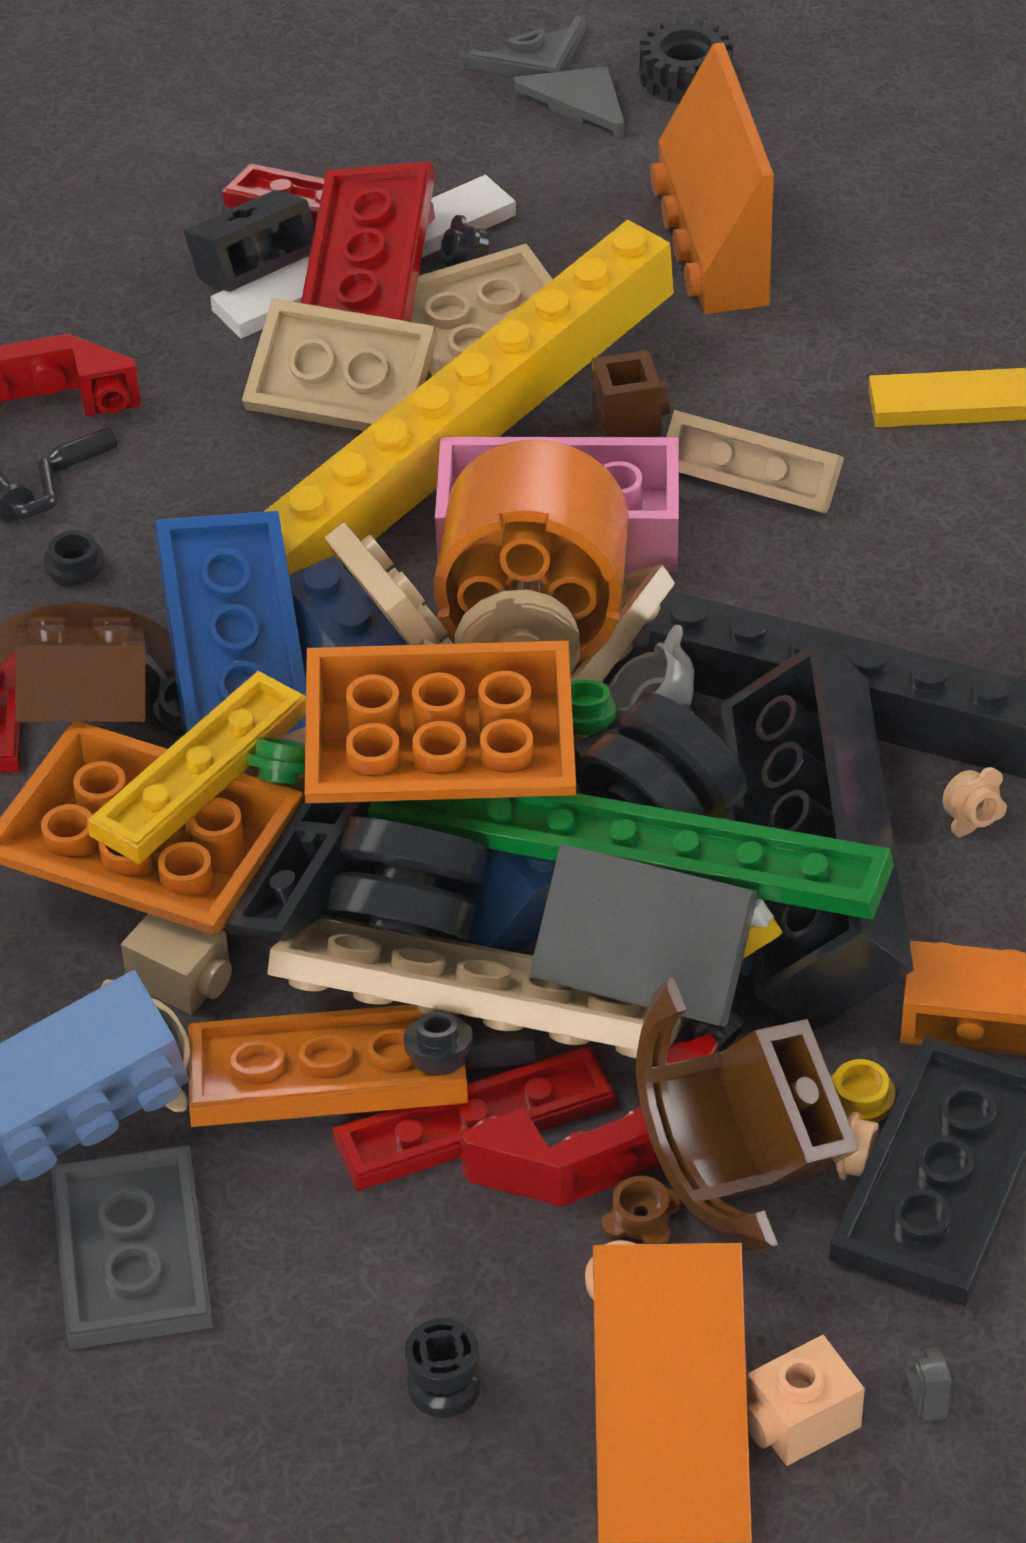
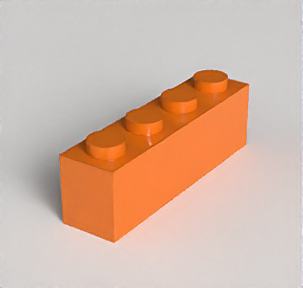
M910 941L914 971L906 975L900 1043L921 1045L924 1037L929 1036L973 1051L1026 1056V952L1011 949L998 950L959 946L943 942Z

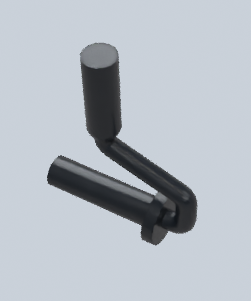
M106 427L54 447L48 455L42 457L39 461L38 469L44 497L35 500L32 491L24 484H12L0 471V518L10 523L21 517L36 516L54 508L57 504L58 496L52 468L64 469L117 448V440L112 429Z

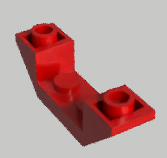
M70 334L0 346V403L41 394L53 395L59 391L78 388L85 417L102 413L115 414L124 409L141 407L136 364L134 359Z
M708 1033L688 1042L674 1043L667 1051L666 1064L717 1053V1042L712 1034ZM524 1107L502 1116L485 1118L474 1127L460 1132L462 1172L468 1182L560 1207L614 1186L622 1180L641 1175L661 1166L652 1147L641 1107L633 1109L621 1119L591 1131L573 1133L562 1140L561 1143L551 1147L547 1146Z

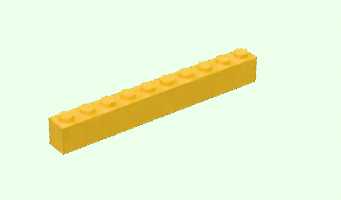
M627 219L266 509L264 512H279L289 575L332 556H335L343 566L344 563L326 541L325 537L344 522L360 542L368 535L376 539L436 490L441 437H500L589 364L592 358L600 355L673 295L670 242Z

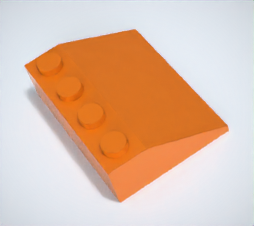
M724 42L715 43L711 46L659 139V163H651L650 166L653 193L655 196L664 195L661 199V208L665 228H675L673 230V248L676 261L686 262L684 265V278L688 296H698L704 314L769 306L774 174Z
M568 641L307 648L305 803L576 795Z
M72 722L0 817V865L215 935L225 928L224 924L303 800L304 793L241 773L142 863L137 864L89 836L87 820L168 749L83 722Z

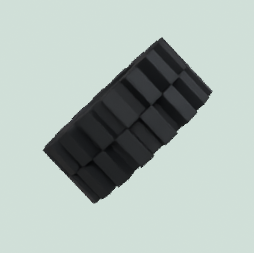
M677 18V25H671L666 20L660 22V30L652 26L647 30V36L642 35L640 39L639 77L642 87L647 86V92L652 96L660 92V100L669 102L671 97H677V104H679L713 44L724 42L733 65V42L729 40V34L725 30L719 32V25L712 22L707 27H703L704 20L696 18L693 24H686V18Z

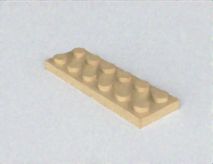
M325 915L286 941L280 940L270 949L267 975L289 979V985L300 990L322 991L330 987L353 992V997L356 1000L368 1004H388L394 1000L418 1005V1010L425 1015L434 1012H444L452 1016L463 1014L482 1018L486 1026L496 1030L518 1031L526 1027L549 1032L551 1039L564 1044L581 1045L589 1041L615 1045L617 1052L636 1058L638 1040L644 1013L647 1007L529 977L533 960L531 955L428 935V938L415 937L371 927L365 922ZM679 1016L672 1029L668 1049L688 1020L687 1017Z

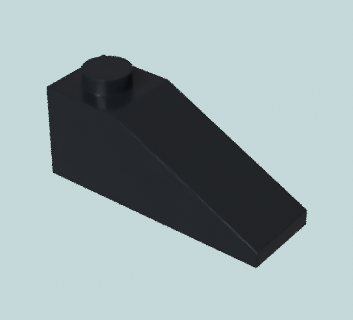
M304 796L224 924L228 933L286 941L331 912L327 909L334 876L348 871L375 874L378 869L352 862L340 851L347 817L369 818L367 810L372 801L305 803Z

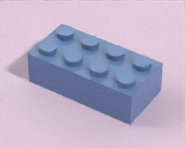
M135 969L0 1043V1187L16 1178H19L21 1181H27L42 1175L56 1164L57 1155L80 1142L83 1146H90L101 1142L118 1129V1121L141 1108L146 1112H150L167 1105L180 1094V1087L190 1082L176 1040Z

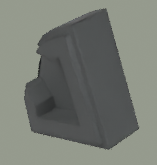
M938 1347L909 1352L905 1357L904 1367L917 1419H921L922 1422L946 1419L948 1417L952 1379L943 1353Z

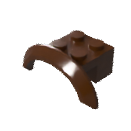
M82 601L42 605L10 616L0 623V665L8 655L15 651L16 722H145V652L151 656L165 673L167 680L175 676L169 631L150 617L120 606Z
M674 977L668 978L654 992L644 1013L636 1055V1078L640 1106L654 1152L671 1186L695 1220L711 1235L724 1243H742V1250L754 1252L778 1245L765 1210L753 1214L743 1213L725 1204L723 1201L805 1180L821 1173L860 1150L808 1019L755 1030L722 1052L666 1064L672 1029L679 1016L686 1011Z

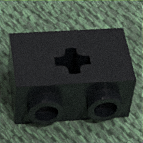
M273 190L190 227L183 232L197 277L205 284L231 292L310 256L315 225L307 199L279 190Z

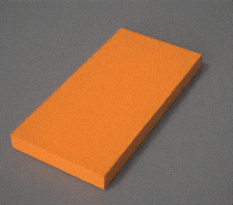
M414 1004L188 1024V1039L191 1052L189 1059V1113L191 1127L468 1103L465 1064L454 1072L442 1075L427 1074L414 1066L412 1059L405 1052L403 1040L407 1027L425 1015L418 1010V1005Z
M742 1243L593 1245L598 1543H752Z

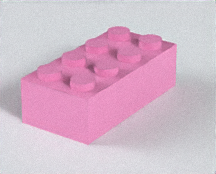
M440 438L435 510L437 559L448 498L461 472L475 458L494 447L514 441L536 439L559 442L585 452L601 463L617 481L626 499L629 514L624 572H632L662 564L667 572H678L679 438Z

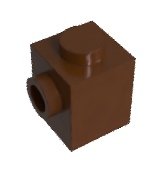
M649 350L592 358V411L601 437H661V416L670 414V399L666 382L664 380L659 381Z

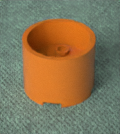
M536 439L520 440L499 445L479 455L466 466L456 479L448 498L434 576V597L438 609L437 619L449 633L447 637L453 644H455V632L463 615L480 600L502 591L526 589L551 595L570 610L579 630L580 659L576 667L584 659L596 654L606 644L614 632L619 619L629 531V514L626 499L611 473L601 463L579 449L559 442Z

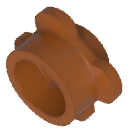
M634 1176L615 1184L612 1189V1210L602 1217V1230L605 1235L612 1239H620L624 1236L642 1240L644 1244H666L670 1239V1229L668 1227L670 1217L680 1209V1197L674 1190L666 1188L657 1179L648 1176ZM638 1210H644L648 1214L646 1216H636L634 1213Z

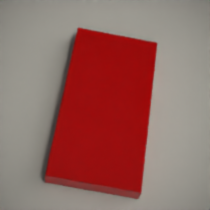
M431 161L326 170L301 303L411 322L435 181V172Z

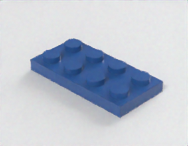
M266 511L156 520L154 534L184 735L257 671L306 696V678L279 512ZM306 716L287 733L306 727Z

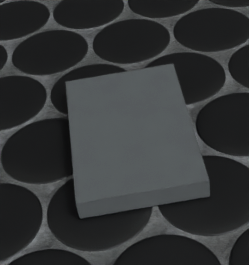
M560 844L529 977L644 1007L648 1006L654 992L668 978L674 977L686 1007V1011L680 1016L718 1026H727L759 891Z
M190 1145L54 1165L51 1168L69 1350L213 1328Z

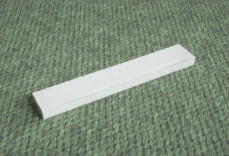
M483 175L433 197L431 202H433L435 219L427 226L422 257L441 249L442 237L450 229L451 221L455 215H464L467 224L470 226L486 229L515 216L516 201L487 175ZM309 256L231 292L223 290L210 296L212 311L240 339L262 330L272 298L301 303Z

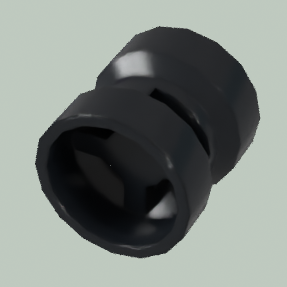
M435 1318L421 1323L412 1330L405 1345V1362L408 1370L407 1386L412 1403L421 1412L433 1417L450 1418L463 1414L475 1404L480 1395L479 1344L474 1332L464 1323L452 1318Z

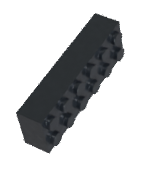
M819 639L721 703L726 746L737 759L746 777L747 792L733 806L735 821L891 848L894 867L873 920L763 899L783 933L751 954L756 998L791 1022L808 1019L812 1031L914 971L868 679Z

